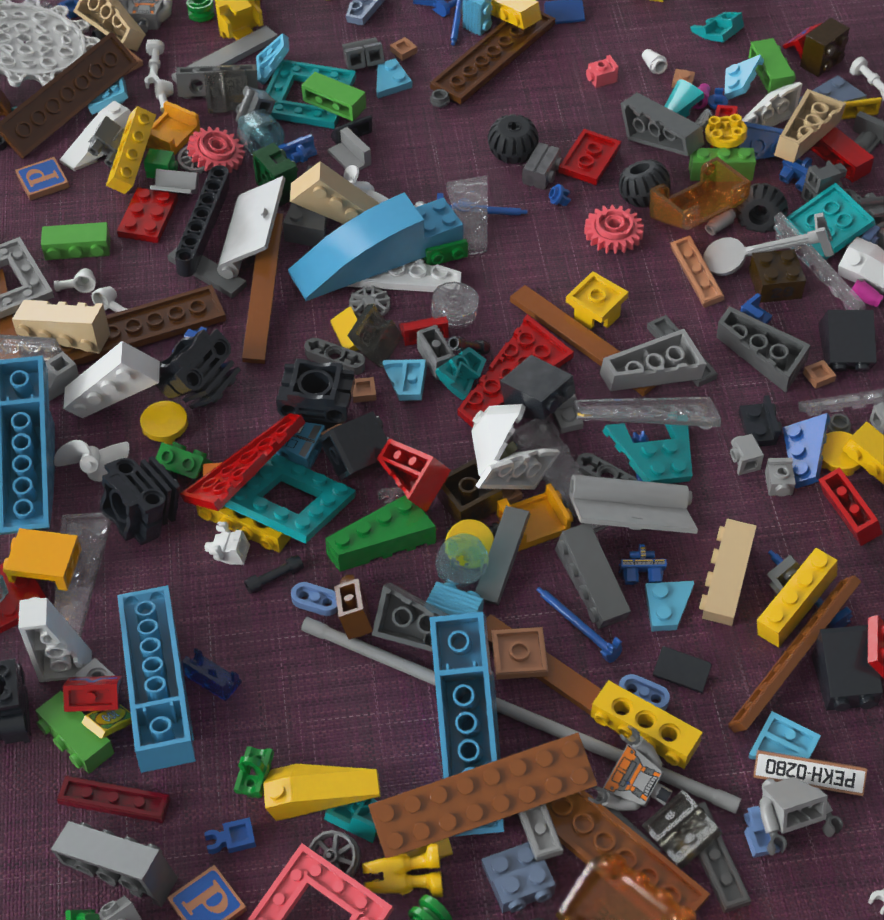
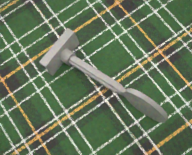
M823 213L814 214L815 230L809 231L807 234L744 247L738 239L732 237L721 238L707 247L703 259L712 274L726 276L741 268L746 257L752 256V253L775 251L808 243L810 245L820 243L825 257L834 255V251L830 243L832 236Z

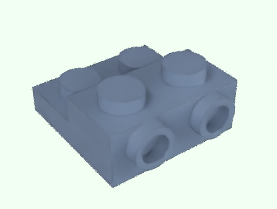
M529 842L485 857L481 861L502 913L520 911L526 904L534 901L538 903L544 902L555 894L556 884L545 860L536 862Z

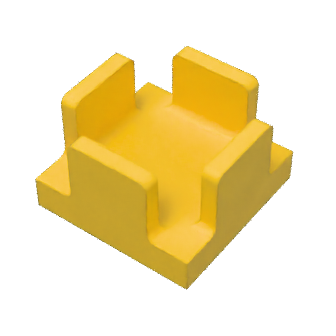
M223 0L216 3L219 33L223 39L234 37L237 41L252 33V27L257 25L259 27L263 26L262 11L254 0Z
M592 271L566 296V303L574 308V319L585 327L592 329L595 320L600 323L604 322L603 326L608 328L619 318L621 305L628 298L629 292Z

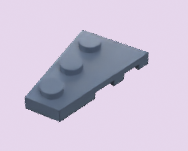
M353 0L350 2L346 14L347 22L364 25L384 0Z
M838 75L812 90L842 102L863 100L867 97L866 94Z

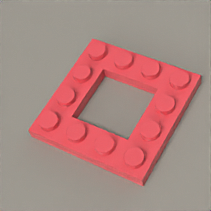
M301 843L248 920H285L309 885L352 915L349 920H387L394 907Z

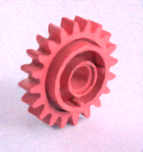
M210 126L207 131L203 128H200L199 132L194 131L193 136L189 138L187 150H189L188 156L192 157L191 162H198V168L204 166L205 172L218 165L228 168L229 173H232L233 169L238 170L239 165H242L245 151H243L244 145L239 144L240 139H233L234 133L228 135L226 129L222 132L219 130V127L212 130Z
M611 205L610 209L602 206V211L595 209L594 214L589 213V218L585 220L584 234H586V240H591V246L597 245L598 251L605 248V253L613 250L614 254H617L620 249L623 253H626V248L633 250L634 245H639L640 240L643 238L644 225L641 224L642 219L637 218V213L630 214V208L623 211L622 206H619L618 209H615L614 205Z

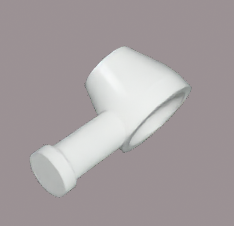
M155 79L156 99H159L160 111L164 113L163 103L167 101V97L173 95V83L163 79Z
M88 268L81 269L74 279L54 281L56 292L75 288L79 292L89 293L94 290L96 285L94 274Z
M110 286L99 288L92 293L93 303L103 304L104 310L110 308L115 313L127 310V308L115 302L117 293Z

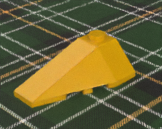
M293 764L270 770L263 783L265 808L276 821L381 796L377 769Z

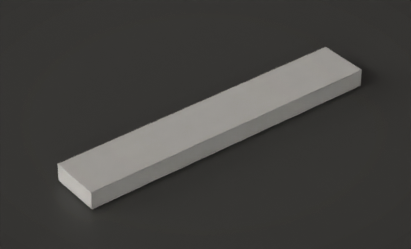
M264 26L187 67L232 65L270 45L278 38V35L269 27ZM175 72V73H173V74H171V75H172V80L177 84L176 72ZM199 80L193 81V85L199 82Z

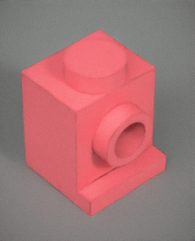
M608 55L604 60L589 63L586 76L595 88L617 82L619 67L611 55Z

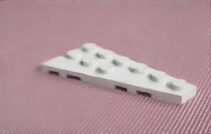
M419 259L351 284L348 287L365 286V288H372V285H374V288L459 294L461 272L438 264L431 266L425 264L424 260Z

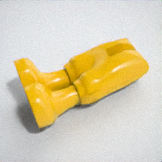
M438 843L429 844L426 852L419 856L410 858L408 854L403 853L394 857L380 858L362 863L363 874L384 873V880L376 879L364 882V887L373 893H399L403 896L410 893L413 888H425L430 890L433 897H443L441 871L423 875L407 874V872L415 869L441 868Z

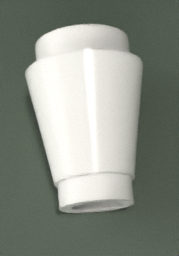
M650 49L643 52L642 58L652 73L661 74L667 69L668 64L664 56Z

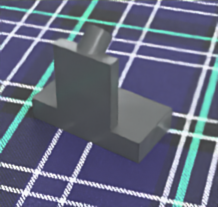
M860 111L856 115L853 131L860 134L855 142L871 154L879 143L884 144V121Z

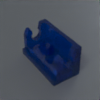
M195 648V655L192 660L187 656L182 660L185 676L226 701L239 687L242 680L239 679V675L236 672H228L204 657L202 651Z

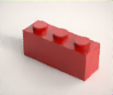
M836 127L810 148L826 162L829 160L833 165L841 163L847 169L845 177L852 183L871 172L874 156Z
M840 467L819 479L823 494L860 546L882 535L878 519Z

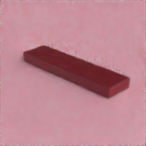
M65 776L57 798L58 804L157 823L164 822L171 800L169 794Z

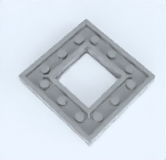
M18 237L0 244V268L9 264L22 285L0 294V319L16 313L23 300L46 301L54 298L51 287L21 238Z

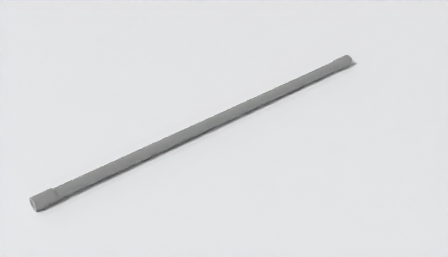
M306 617L301 627L303 632L320 639H326L435 685L433 670L359 639L353 638L349 640L345 633L330 628L328 625L310 617ZM496 697L497 712L558 738L578 732ZM579 732L584 749L618 762L624 750ZM662 767L661 771H663L664 775L660 781L710 801L713 805L736 814L742 798L720 789H714Z

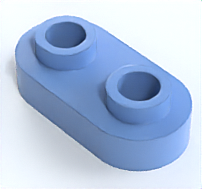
M301 582L296 584L291 590L292 603L300 609L323 616H331L338 611L335 591Z
M634 674L626 675L620 680V687L625 690L633 689L635 690L633 694L662 710L667 709L670 694L665 687ZM656 699L660 703H654L651 700Z

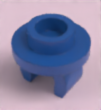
M715 88L714 94L708 98V105L716 110L717 105L728 104V99L723 95V88Z
M561 184L552 187L549 192L551 204L557 205L560 203L563 206H567L571 201L570 198H567L570 191Z

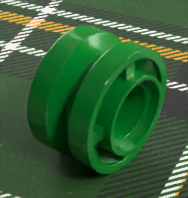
M187 0L186 4L190 20L204 22L215 16L213 0Z
M423 895L418 901L420 907L413 906L408 912L410 920H453L448 910L438 900L429 895Z

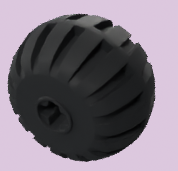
M510 114V116L505 115L498 118L488 133V144L491 152L497 159L505 163L511 162V164H516L517 162L521 163L528 160L539 143L537 128L530 119L522 115Z
M649 159L635 162L622 171L619 179V192L627 203L635 207L654 205L664 199L669 193L671 185L670 174L666 167L657 160Z
M757 183L747 187L739 194L735 203L736 218L739 219L738 223L741 226H746L748 230L766 233V231L773 232L778 230L777 227L783 225L784 218L788 215V203L784 194L777 187L767 183ZM759 205L764 206L761 211L758 209Z

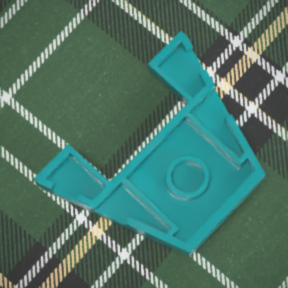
M687 417L671 418L666 421L665 426L671 439L638 443L632 442L625 423L605 425L603 429L605 436H610L616 443L614 447L619 453L623 452L630 460L629 465L643 481L671 484L689 482L693 476Z

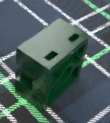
M274 142L252 152L256 184L261 186L284 176L285 183L279 206L290 202L291 183L297 179L298 167L296 163L289 158L287 159L285 151L280 149Z

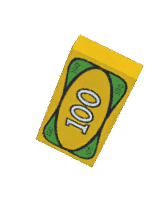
M120 704L118 710L94 711L85 715L82 724L102 739L132 724L131 712Z

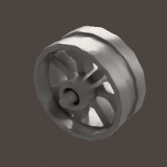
M330 830L322 832L313 839L309 846L311 850L317 853L318 848L321 846L325 851L321 857L340 870L341 864H349L350 867L346 874L351 878L355 875L360 866L361 853L358 844L352 837L343 832ZM329 837H333L332 849L323 842ZM343 837L349 844L338 850L339 839ZM352 849L353 854L352 861L345 859L344 853Z

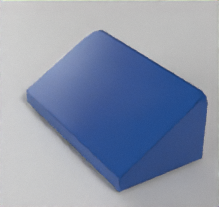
M582 0L546 1L544 4V13L554 17L555 24L585 21Z

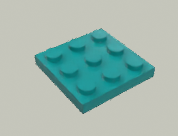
M834 183L784 218L785 225L798 236L815 230L814 214L823 213L832 236L830 243L834 254L876 225L875 219L837 183ZM820 243L805 244L822 262L831 257H825Z

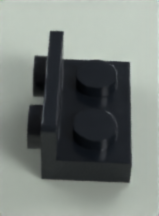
M765 395L762 404L739 406L738 412L745 435L752 434L759 447L777 445L778 437L782 434V425L776 419L775 403H771L770 396Z

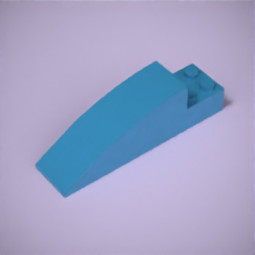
M404 192L366 210L330 233L288 269V273L304 299L308 301L425 257V250L427 248L463 240V223L444 197L415 208Z
M43 355L0 360V535L18 533L19 528L38 531L48 530L51 523L55 477V423L49 410L48 368Z
M167 585L117 595L135 753L140 772L196 762L192 722L169 587Z
M483 612L430 617L444 778L501 759L495 681L490 664L486 616ZM504 818L452 837L504 832Z

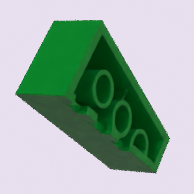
M404 495L326 537L327 556L339 572L368 564L370 560L383 557L385 559L391 557L392 553L405 549L406 552L415 550L416 546L427 543V546L435 544L436 526L420 507L408 500Z

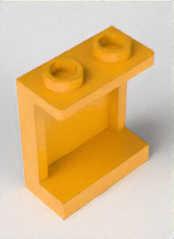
M165 101L163 103L164 113L154 122L146 147L149 149L174 151L175 156L188 143L194 131H200L199 116L193 111Z
M551 483L546 485L544 493L510 505L507 498L497 501V516L500 521L506 506L527 510L531 514L518 551L559 537L562 531L571 528V522H573L570 509L565 508L560 492L555 490Z
M19 528L17 536L12 539L9 558H6L3 563V572L6 573L8 581L15 583L17 576L56 582L58 590L68 591L82 551L78 536Z

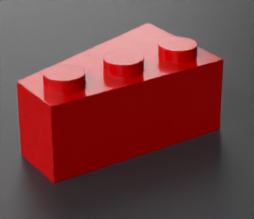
M390 438L377 458L387 473L396 481L397 486L406 494L405 496L408 500L425 512L429 509L451 472L448 467L433 456Z

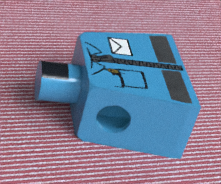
M305 422L299 431L276 454L311 470L322 449L319 438L321 437V432L325 431V426Z

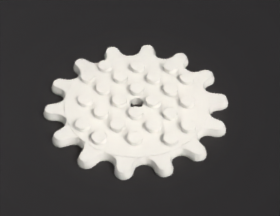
M0 0V74L7 76L9 84L13 87H19L27 79L36 80L42 86L46 85L100 41L96 37H89L83 34L89 30L90 23L82 19H68L66 16L69 10L63 5L47 9L40 5V0H25L23 3Z

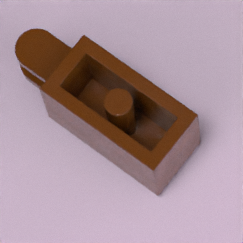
M353 575L342 577L340 585L334 586L338 616L350 640L373 632L368 600L359 579H355Z

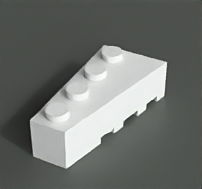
M121 341L65 387L63 409L84 418L158 384L160 361Z
M33 597L27 600H20L18 628L39 682L67 680L69 677H75V674L92 660V650L48 598Z

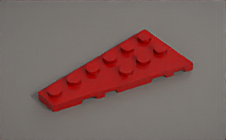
M527 314L521 326L517 327L511 340L503 346L492 361L489 370L485 375L481 376L476 388L471 390L458 408V416L473 428L474 422L472 420L480 410L484 412L489 406L504 405L500 380L530 355L559 368L574 357V351Z
M289 413L180 493L183 501L219 511L305 424L302 415Z

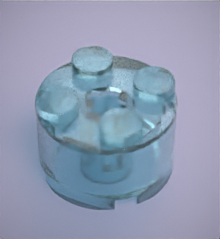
M255 110L239 118L237 137L251 154L273 142L277 146L280 143L283 144L285 139L284 129L266 110Z
M466 533L448 538L439 548L435 559L438 576L444 582L451 583L456 587H467L474 584L485 573L489 563L488 552L477 537ZM461 555L464 556V561H467L463 566L459 565V561L456 560Z

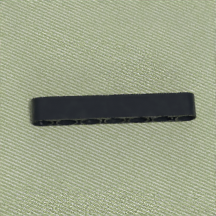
M218 165L210 169L175 252L176 272L182 277H190L195 274L230 187L229 170L225 166Z

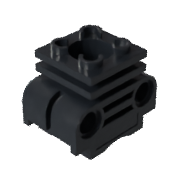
M203 329L198 331L193 337L187 336L182 338L174 346L172 354L160 362L159 383L155 384V386L167 398L175 399L186 395L182 400L185 403L193 400L189 405L191 409L199 406L203 408L210 402L213 404L218 402L223 397V390L235 383L237 380L235 376L241 369L236 367L230 370L235 364L232 360L224 363L231 353V346L218 329H214L209 335Z
M296 359L295 364L285 363L281 382L282 386H280L278 396L276 397L277 411L281 416L285 417L289 413L302 415L305 422L324 425L325 430L347 420L355 385V371L343 370L342 363L334 362L317 363L305 359Z
M154 456L149 457V462L145 459L141 460L140 466L130 458H121L104 465L108 474L102 476V486L104 489L100 501V511L117 526L119 534L125 541L135 538L140 545H144L159 538L162 525L168 524V519L171 522L176 521L180 492L178 481L171 477L164 465L160 464Z
M15 658L0 661V740H3L5 744L20 741L29 743L31 724L25 673L21 663L16 664Z

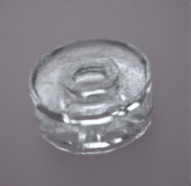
M447 282L441 284L434 290L431 314L434 319L446 316L448 327L450 328L466 327L476 319L479 302L478 294L472 287L464 283Z

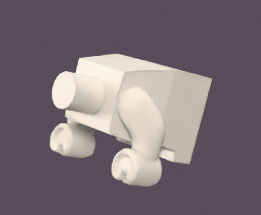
M218 522L216 530L221 533L215 535L213 542L205 543V551L213 555V558L217 561L227 564L244 565L250 547L242 530L231 532L228 528V522Z

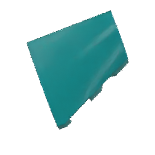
M724 12L716 17L707 19L704 26L692 25L691 32L711 41L725 42L744 27L742 12Z
M679 79L664 107L686 118L690 115L689 109L704 99V93L693 84Z
M468 347L438 367L435 373L454 395L464 400L468 396L474 380L480 377L487 359Z
M372 798L327 809L324 820L373 843L378 834L368 805L378 801Z

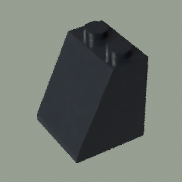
M827 310L818 323L824 361L835 372H842L847 369H856L857 372L869 371L877 363L874 310Z
M530 355L500 380L504 405L523 404L526 408L522 418L546 419L576 393L572 374L533 355Z
M373 411L332 428L319 438L339 481L379 463L377 458L389 437H386L382 429L383 423L380 417L375 416Z
M868 625L820 629L811 657L826 711L836 710L841 712L849 708L861 707L862 709H870L878 706L883 690L880 674L868 663Z

